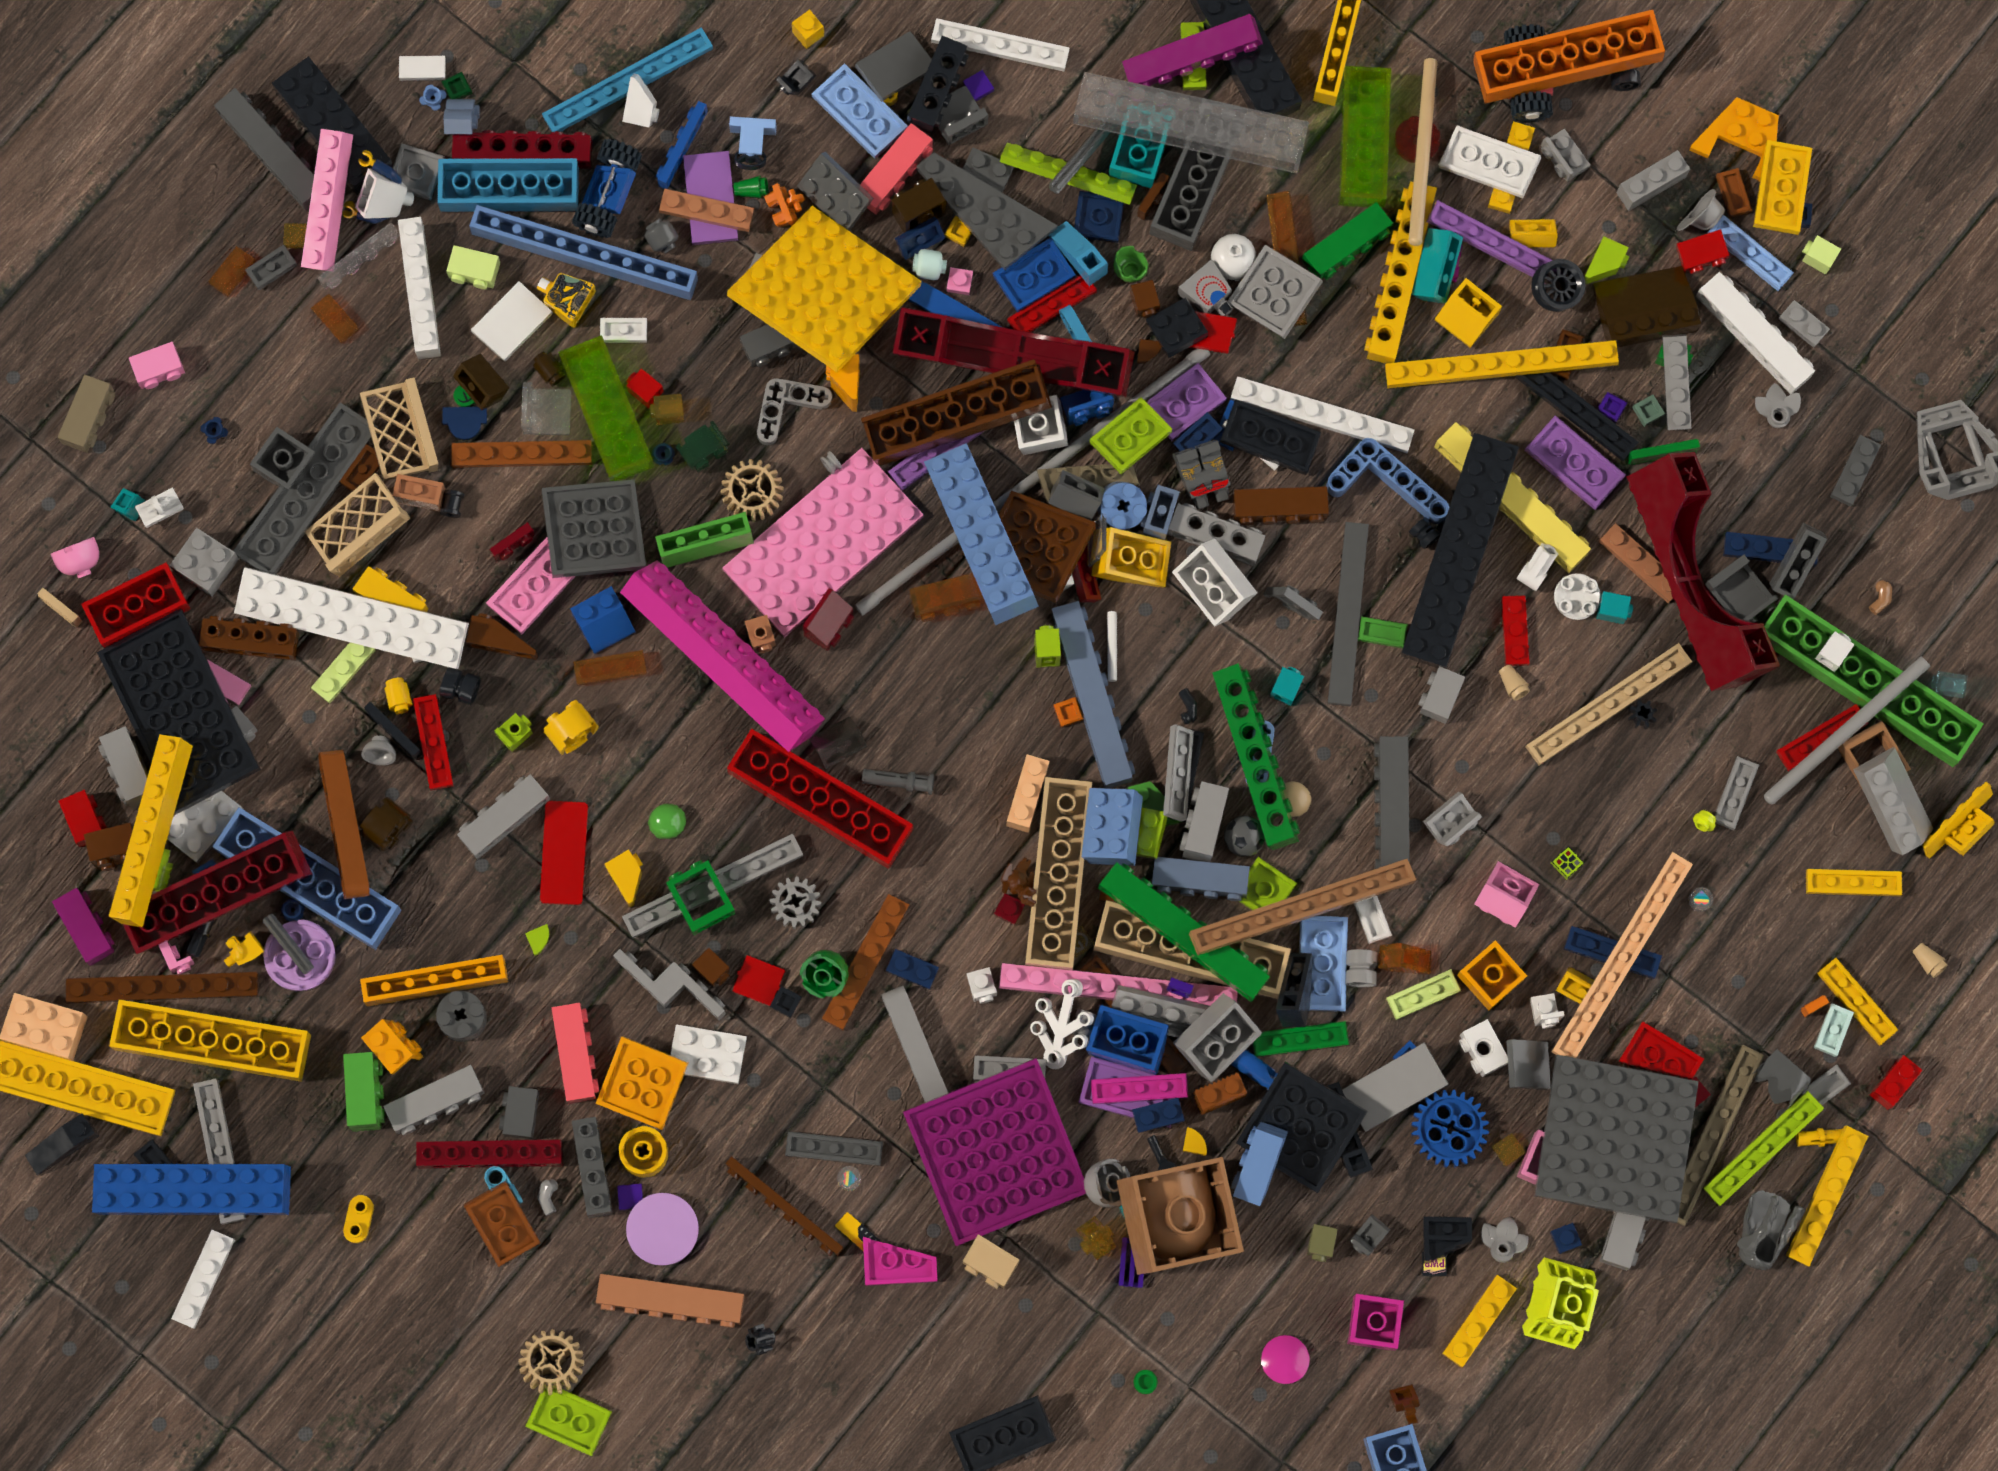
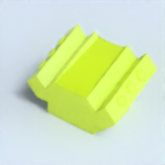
M1544 1257L1537 1266L1539 1275L1533 1281V1293L1529 1306L1526 1309L1528 1319L1522 1325L1524 1335L1575 1349L1582 1341L1584 1331H1589L1599 1292V1290L1595 1289L1597 1281L1595 1272Z

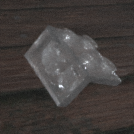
M523 382L521 415L523 434L569 435L571 390L534 389L532 382Z

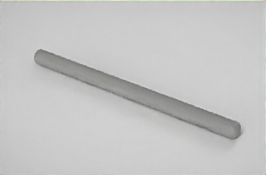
M1922 656L1919 657L1764 794L1766 802L1773 805L1930 668L1929 663Z

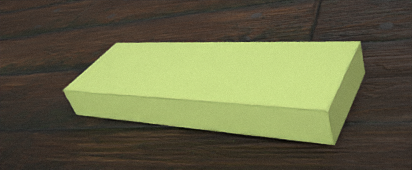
M1452 969L1391 995L1386 1000L1395 1019L1398 1020L1459 993L1461 989Z

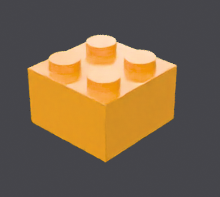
M1496 940L1457 975L1488 1011L1527 977L1524 971Z

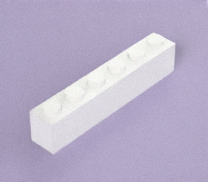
M421 217L398 220L415 353L418 360L440 357L441 352L424 225Z
M1718 272L1699 289L1696 297L1790 394H1793L1814 374L1815 370L1812 363L1807 358L1800 356L1796 346L1790 341L1787 342L1781 336V331L1765 319L1766 317L1760 309H1755L1749 303L1750 300L1747 295L1741 291L1739 292L1727 275L1723 276Z

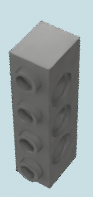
M596 1117L573 1120L572 1126L588 1218L611 1215L613 1212L598 1121Z

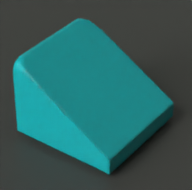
M123 488L111 508L125 517L136 521L139 514L135 506L145 502V500L138 494Z

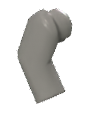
M554 1179L544 1180L537 1195V1199L546 1216L556 1212L551 1200L552 1193L558 1189V1183Z

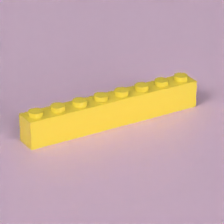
M1455 422L1437 440L1435 448L1461 472L1473 437L1470 436L1471 432L1464 425L1460 426ZM1511 472L1499 509L1539 546L1543 543L1554 547L1558 553L1555 561L1569 574L1589 554L1591 548L1588 541L1571 531L1572 527L1565 520L1561 521L1555 515V511L1548 504L1544 505L1538 499L1537 493L1531 488L1527 489L1521 484L1522 480L1520 477Z

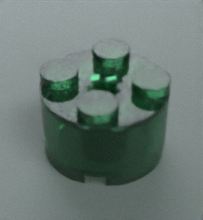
M714 421L710 422L711 427L708 428L705 424L685 437L684 441L686 443L683 446L680 443L676 445V449L690 469H696L698 473L709 466V460L714 457L718 460L728 453L730 443Z

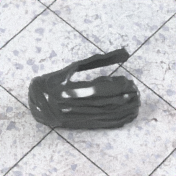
M1764 1190L1754 1192L1749 1198L1744 1215L1742 1238L1737 1243V1246L1740 1248L1739 1256L1741 1260L1757 1270L1770 1269L1781 1250L1789 1242L1791 1234L1796 1230L1797 1223L1804 1214V1208L1802 1206H1795L1784 1228L1786 1217L1791 1212L1790 1204L1774 1193L1765 1192Z

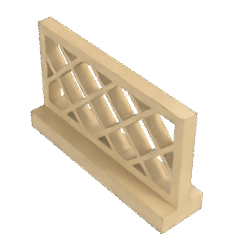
M415 378L406 379L404 383L361 392L360 398L383 481L395 479L397 474L408 476L424 471H429V473L438 471V460ZM402 390L404 398L400 404L388 399L392 392ZM376 396L383 401L376 410L368 405L366 398ZM386 402L397 408L391 418L380 412ZM400 410L409 415L410 420L406 426L394 420ZM377 415L388 421L383 431L375 428L373 425ZM391 424L403 429L398 439L386 434ZM406 432L415 436L416 441L412 448L400 442ZM383 437L395 443L389 453L380 449L379 443ZM398 445L409 451L404 461L392 455ZM413 453L421 458L423 465L412 467L406 462ZM389 459L400 464L397 472L387 474L385 465Z
M374 473L309 527L305 533L326 562L325 565L328 570L340 577L407 522L410 517L400 507L379 475ZM376 482L379 486L378 496H368L369 487ZM356 498L362 499L360 511L350 510L351 503ZM367 499L377 500L375 512H365ZM382 501H390L393 508L387 513H380ZM338 513H344L342 526L333 525L334 516ZM349 514L359 515L357 527L348 526ZM364 515L374 516L373 525L369 528H362ZM320 528H326L325 540H317L314 533ZM332 529H341L339 542L330 541ZM347 530L356 531L355 540L351 543L345 542ZM329 545H338L337 555L330 559L328 556Z

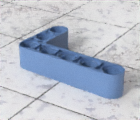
M1372 438L1363 439L1328 478L1326 486L1329 495L1340 497L1369 469L1420 514L1427 517L1431 523L1440 524L1444 522L1448 514L1449 504ZM1370 447L1374 453L1366 455L1363 453L1362 448ZM1387 462L1391 465V469L1383 470L1379 464ZM1353 463L1357 465L1359 470L1351 472L1348 470L1347 465ZM1405 477L1409 484L1401 485L1398 483L1397 478ZM1339 480L1343 483V487L1335 488L1331 482ZM1415 493H1424L1426 495V499L1418 500L1415 497ZM1440 507L1444 514L1436 515L1433 513L1432 508Z

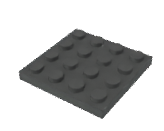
M635 479L542 488L552 578L633 571L646 567Z

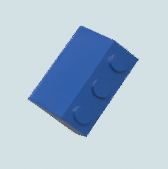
M1100 1005L1086 1051L1091 1056L1157 1075L1164 1055L1169 1025Z

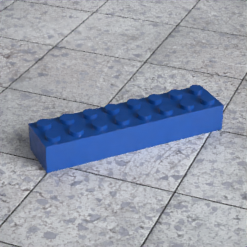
M94 1164L92 1213L99 1215H289L291 1167L285 1164Z

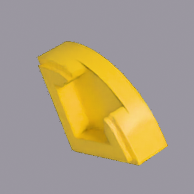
M1187 1127L1183 1152L1206 1156L1207 1147L1205 1140L1196 1130Z

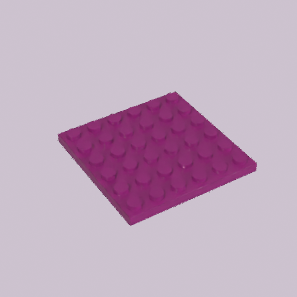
M1037 1058L903 1111L955 1246L975 1239L978 1234L983 1236L1086 1194L1083 1174Z

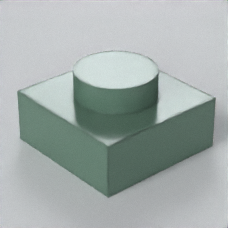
M1654 395L1645 398L1632 407L1644 427L1665 415Z

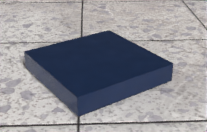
M1079 191L1074 228L1086 239L1118 243L1124 203L1095 193Z

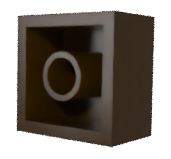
M933 178L928 180L922 179L915 183L912 189L908 191L902 190L894 195L892 199V214L903 233L934 216L939 219L946 215V200Z

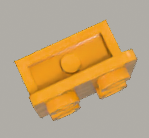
M382 1019L361 1037L391 1074H395L410 1059L420 1060L423 1058V1055L420 1053L422 1050L420 1045L414 1039L410 1041L405 1035L407 1030L398 1021L395 1023L393 1020Z

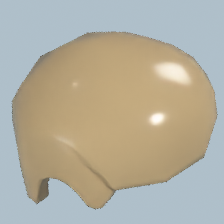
M1285 782L1286 790H1283L1285 799L1289 798L1293 808V812H1290L1291 817L1303 815L1311 805L1309 790L1299 782ZM1276 794L1273 795L1274 802L1276 801Z

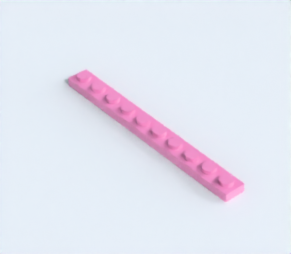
M1005 963L1001 965L999 986L1001 989L1063 995L1062 984L1066 980L1077 979L1083 986L1082 994L1079 997L1113 1000L1117 987L1120 985L1211 1006L1223 993L1237 1002L1238 994L1231 987L1188 983L1194 985L1189 998H1184L1166 990L1169 983L1168 980ZM1068 985V991L1072 993V987Z

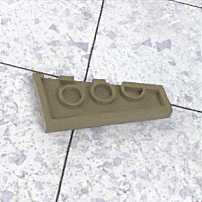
M1111 464L1036 470L1047 504H1049L1051 490L1062 470L1103 488L1116 481L1128 482L1133 485L1139 484L1133 465L1123 474H1120Z

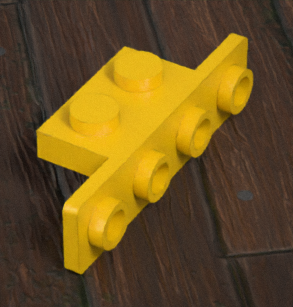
M1988 782L1977 787L1973 791L1972 796L1966 802L1961 803L1957 807L1956 812L1949 819H1945L1933 835L1927 837L1923 844L1926 857L1930 859L1944 844H1947L1963 856L1995 824L1993 818L1980 810L1993 795L1991 785Z

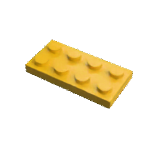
M1767 140L1753 227L1799 235L1812 155L1811 147Z

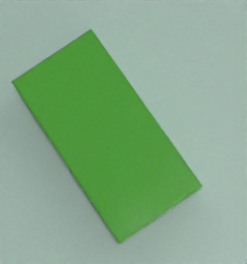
M1361 617L1358 641L1403 649L1408 624Z

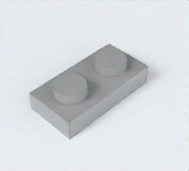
M1795 300L1779 317L1782 323L1813 348L1830 330V328Z

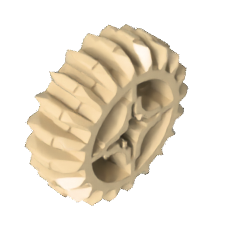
M749 459V465L745 466L743 461H740V469L733 465L732 471L734 474L726 472L725 476L729 480H722V485L726 488L721 489V495L725 496L722 501L724 504H728L727 510L732 511L735 509L734 515L746 512L747 517L751 516L752 522L756 521V515H760V519L764 520L765 512L772 516L773 511L771 507L774 509L779 508V504L776 501L783 500V496L779 493L784 491V487L779 485L782 483V478L776 477L778 474L777 470L770 471V464H766L763 468L761 460H758L757 465H754L753 460ZM746 475H756L751 480H746L743 478ZM764 479L771 485L770 496L765 495V491L761 489ZM735 484L744 492L740 503L733 495ZM754 487H756V493H748V488L753 489ZM753 501L763 503L759 506L749 507V504Z
M553 1329L550 1331V1336H546L545 1331H541L542 1338L540 1339L533 1335L534 1343L530 1341L525 1342L527 1349H521L520 1354L523 1358H520L518 1361L519 1365L523 1366L519 1369L520 1374H526L523 1377L524 1382L531 1381V1389H535L539 1385L538 1392L540 1394L547 1388L548 1395L550 1396L553 1394V1389H557L558 1394H561L562 1386L570 1390L571 1385L569 1381L577 1383L578 1378L575 1375L583 1374V1370L579 1368L584 1366V1360L579 1359L583 1356V1351L578 1350L580 1347L579 1343H572L573 1336L571 1335L564 1339V1331L555 1336V1330ZM547 1346H559L561 1348L557 1351H552ZM539 1351L542 1360L537 1364L538 1367L533 1369L531 1366L532 1360ZM570 1355L572 1359L571 1365L564 1374L561 1364ZM547 1357L556 1362V1368L551 1363L548 1364ZM545 1374H553L556 1378L546 1379L541 1376Z

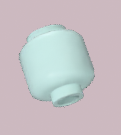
M921 249L918 254L914 255L912 272H916V276L920 279L938 280L941 273L945 274L947 260H942L943 256L940 251Z

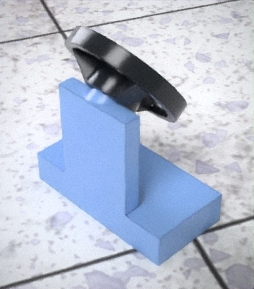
M730 117V133H740L739 151L734 156L735 164L744 170H758L764 167L767 157L762 151L763 135L776 136V119ZM742 162H747V163H754V162H755V163H758V164H757V165H745V164H742Z

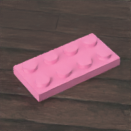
M546 537L486 604L522 635L576 576L552 578L548 540Z

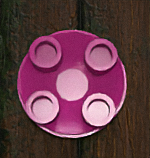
M1283 1335L1273 1338L1266 1344L1262 1352L1261 1362L1263 1371L1270 1379L1281 1384H1291L1297 1382L1305 1375L1309 1367L1310 1358L1306 1346L1299 1339Z

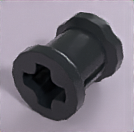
M444 490L445 500L443 508L440 509V514L451 518H459L461 516L459 512L461 499H464L465 494L456 490Z

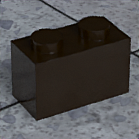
M481 353L462 362L453 375L481 411L500 402L509 390V386Z

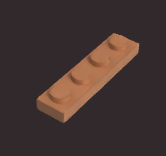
M664 189L659 213L749 232L754 208Z
M1615 523L1600 539L1599 543L1662 599L1669 603L1673 597L1669 583L1663 575L1661 563Z

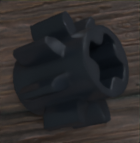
M1638 700L1636 702L1637 708L1630 706L1629 711L1633 714L1628 718V721L1633 720L1635 728L1640 725L1644 726L1646 730L1649 727L1648 722H1656L1657 719L1653 717V714L1657 712V709H1652L1650 706L1651 701L1642 704ZM1640 710H1641V712H1642L1643 714L1647 713V716H1646L1645 719H1644L1643 716H1639V715H1638V713L1640 712Z
M762 1323L748 1329L749 1334L746 1335L745 1343L750 1351H756L757 1356L773 1350L772 1345L775 1343V1334L770 1328H765Z

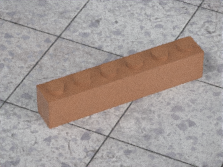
M600 1274L596 1304L601 1305V1310L615 1311V1307L624 1308V1313L639 1315V1311L649 1312L648 1316L663 1318V1314L673 1315V1320L687 1321V1317L696 1318V1323L711 1325V1321L721 1322L720 1326L734 1328L735 1324H741L745 1296L741 1293Z

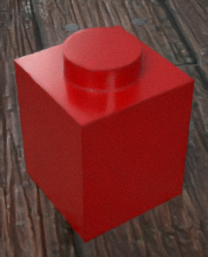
M642 368L638 373L633 372L626 381L628 383L626 385L628 393L648 409L664 392L663 386Z

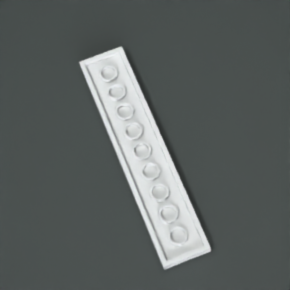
M247 567L243 570L234 610L235 614L279 625L281 623L291 624L293 628L455 669H459L469 625L468 622Z

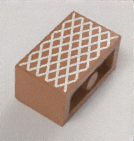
M397 474L392 495L398 504L440 512L445 496L443 493L446 489L442 482Z

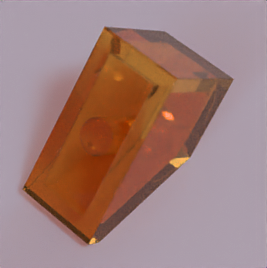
M1403 943L1383 944L1379 947L1378 968L1399 973L1431 974L1432 951Z

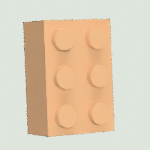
M14 993L0 1034V1040L73 1061L88 1016L83 1012Z

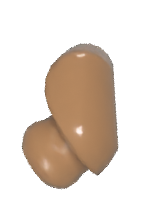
M1884 580L1877 582L1875 588L1879 592V597L1869 606L1870 611L1874 615L1879 614L1892 601V586Z

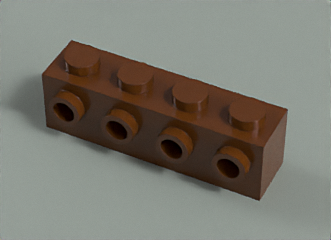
M210 616V619L203 618L199 645L203 651L296 661L299 632L291 624L281 623L279 626H271L269 622L256 621V624L247 623V620L235 618L233 621H224L222 617Z

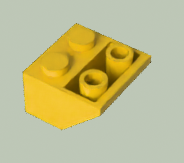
M1465 278L1434 320L1471 348L1499 315L1502 306Z

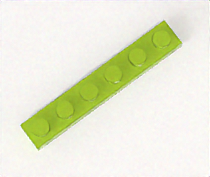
M1008 142L1000 158L1001 163L1050 179H1054L1067 163L1062 159H1056L1041 152L1032 151ZM1084 166L1067 183L1068 185L1129 205L1137 188L1136 184L1130 183L1127 180H1120L1105 173L1087 169Z
M1806 1091L1789 1109L1784 1111L1703 1187L1704 1191L1718 1206H1721L1813 1120L1824 1107L1809 1091Z

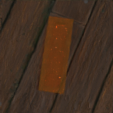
M643 650L573 662L577 686L647 675Z

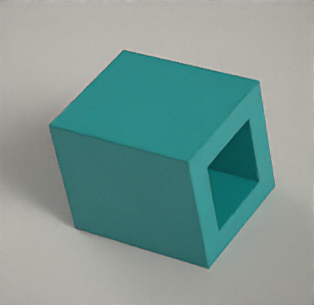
M1603 591L1596 619L1624 624L1627 618L1632 616L1633 605L1630 604L1631 597Z
M1282 667L1270 697L1292 706L1304 676L1300 675L1301 672L1293 667Z

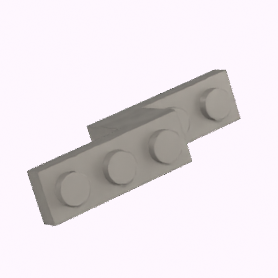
M619 949L613 955L614 959L664 1008L686 988L718 1020L726 1014L723 1009L725 1006L723 1002L716 996L711 998L706 993L708 988L699 979L695 982L689 976L691 974L689 969L682 963L678 966L673 962L655 981H652L654 978L652 973L645 967L640 969L635 964L637 959L628 950L624 953Z

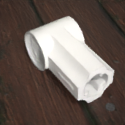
M1541 543L1530 562L1526 563L1516 579L1537 591L1547 576L1546 572L1558 556L1555 548L1549 544Z

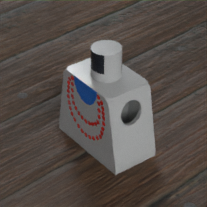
M1212 259L1178 288V295L1183 299L1186 298L1200 312L1210 314L1216 309L1221 316H1227L1233 310L1226 301L1230 297L1232 290Z

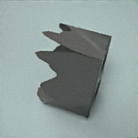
M1778 1049L1752 1073L1758 1072L1755 1076L1756 1082L1768 1080V1092L1774 1104L1790 1101L1787 1109L1809 1088L1811 1078Z

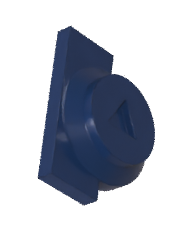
M443 407V425H448L452 435L460 440L474 438L479 433L481 424H487V408L481 411L479 407Z

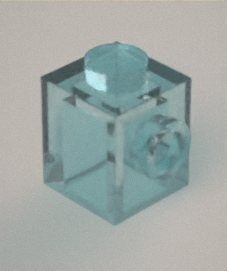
M1937 671V675L1932 677L1931 689H1935V692L1939 695L1965 698L1968 675Z

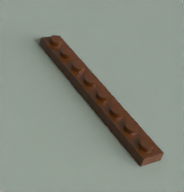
M258 972L66 979L67 1004L118 1002L119 1000L155 1001L258 997Z

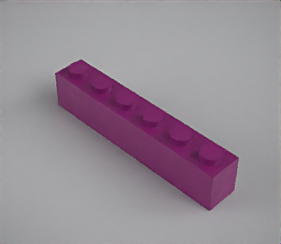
M1248 14L1122 61L1129 86L1134 91L1143 92L1149 90L1153 84H1165L1172 81V77L1190 75L1196 68L1211 67L1215 64V61L1233 59L1237 53L1242 51L1245 53L1252 52L1258 48V45L1263 43L1255 18Z

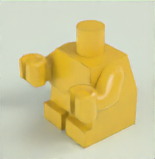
M251 931L244 936L246 939L239 942L236 936H232L226 941V945L230 949L233 948L229 952L230 956L224 959L229 968L235 963L242 965L252 961L265 951Z

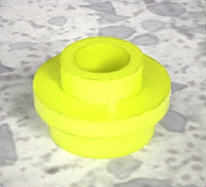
M1701 810L1693 817L1695 826L1700 831L1714 830L1716 818L1710 812Z

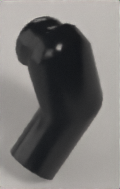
M1185 688L1178 695L1186 706V712L1181 713L1180 716L1183 723L1188 725L1190 722L1194 723L1197 719V702L1189 689Z

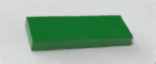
M1699 439L1632 450L1627 457L1628 464L1635 465L1656 461L1670 453H1697L1700 448Z

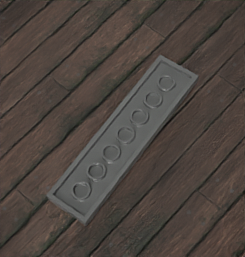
M341 402L338 404L308 446L315 451L312 459L289 490L281 487L277 489L233 550L238 558L256 570L271 574L278 572L306 530L311 526L340 485L339 481L366 444L368 445L371 442L372 437L367 419Z

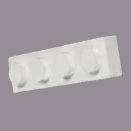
M211 1230L171 1319L195 1329L235 1239Z

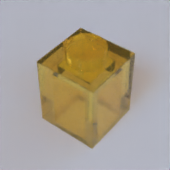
M681 394L653 396L654 404H650L651 418H656L657 425L684 422Z

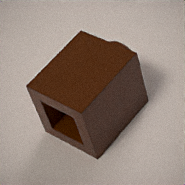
M1153 280L1130 286V295L1137 318L1142 316L1143 318H1149L1159 312L1160 303Z
M710 948L692 964L693 968L713 988L717 984L721 986L730 976L728 974L730 971L729 966Z

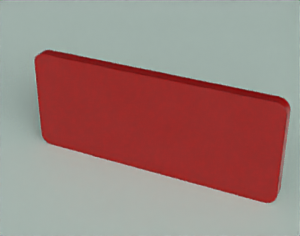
M548 801L545 805L540 901L543 904L581 905L583 902L588 805L585 802Z

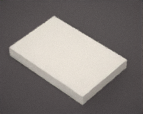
M518 281L471 329V332L506 362L553 312Z

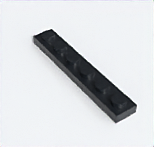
M1549 372L1514 376L1620 460L1624 461L1637 446V440Z

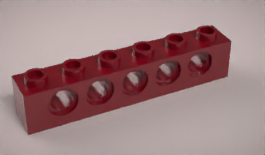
M483 130L482 133L453 134L452 159L577 158L579 169H591L592 139L591 135H587L584 132L564 135V133L557 131L550 134H541L538 131L519 134L517 131L512 130L505 131V133ZM474 144L482 145L481 149L477 151L471 150V147ZM498 144L505 146L502 151L494 150V147ZM520 145L528 146L524 152L517 151V148ZM544 145L551 147L548 152L540 151V148ZM566 146L574 147L570 153H565L562 150Z
M561 1139L416 1142V1166L419 1169L490 1168L493 1166L500 1168L563 1167V1142Z

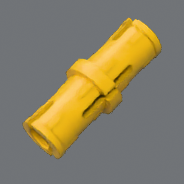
M1817 1128L1816 1131H1801L1796 1135L1797 1147L1808 1145L1824 1147L1825 1144H1836L1843 1128L1833 1130Z

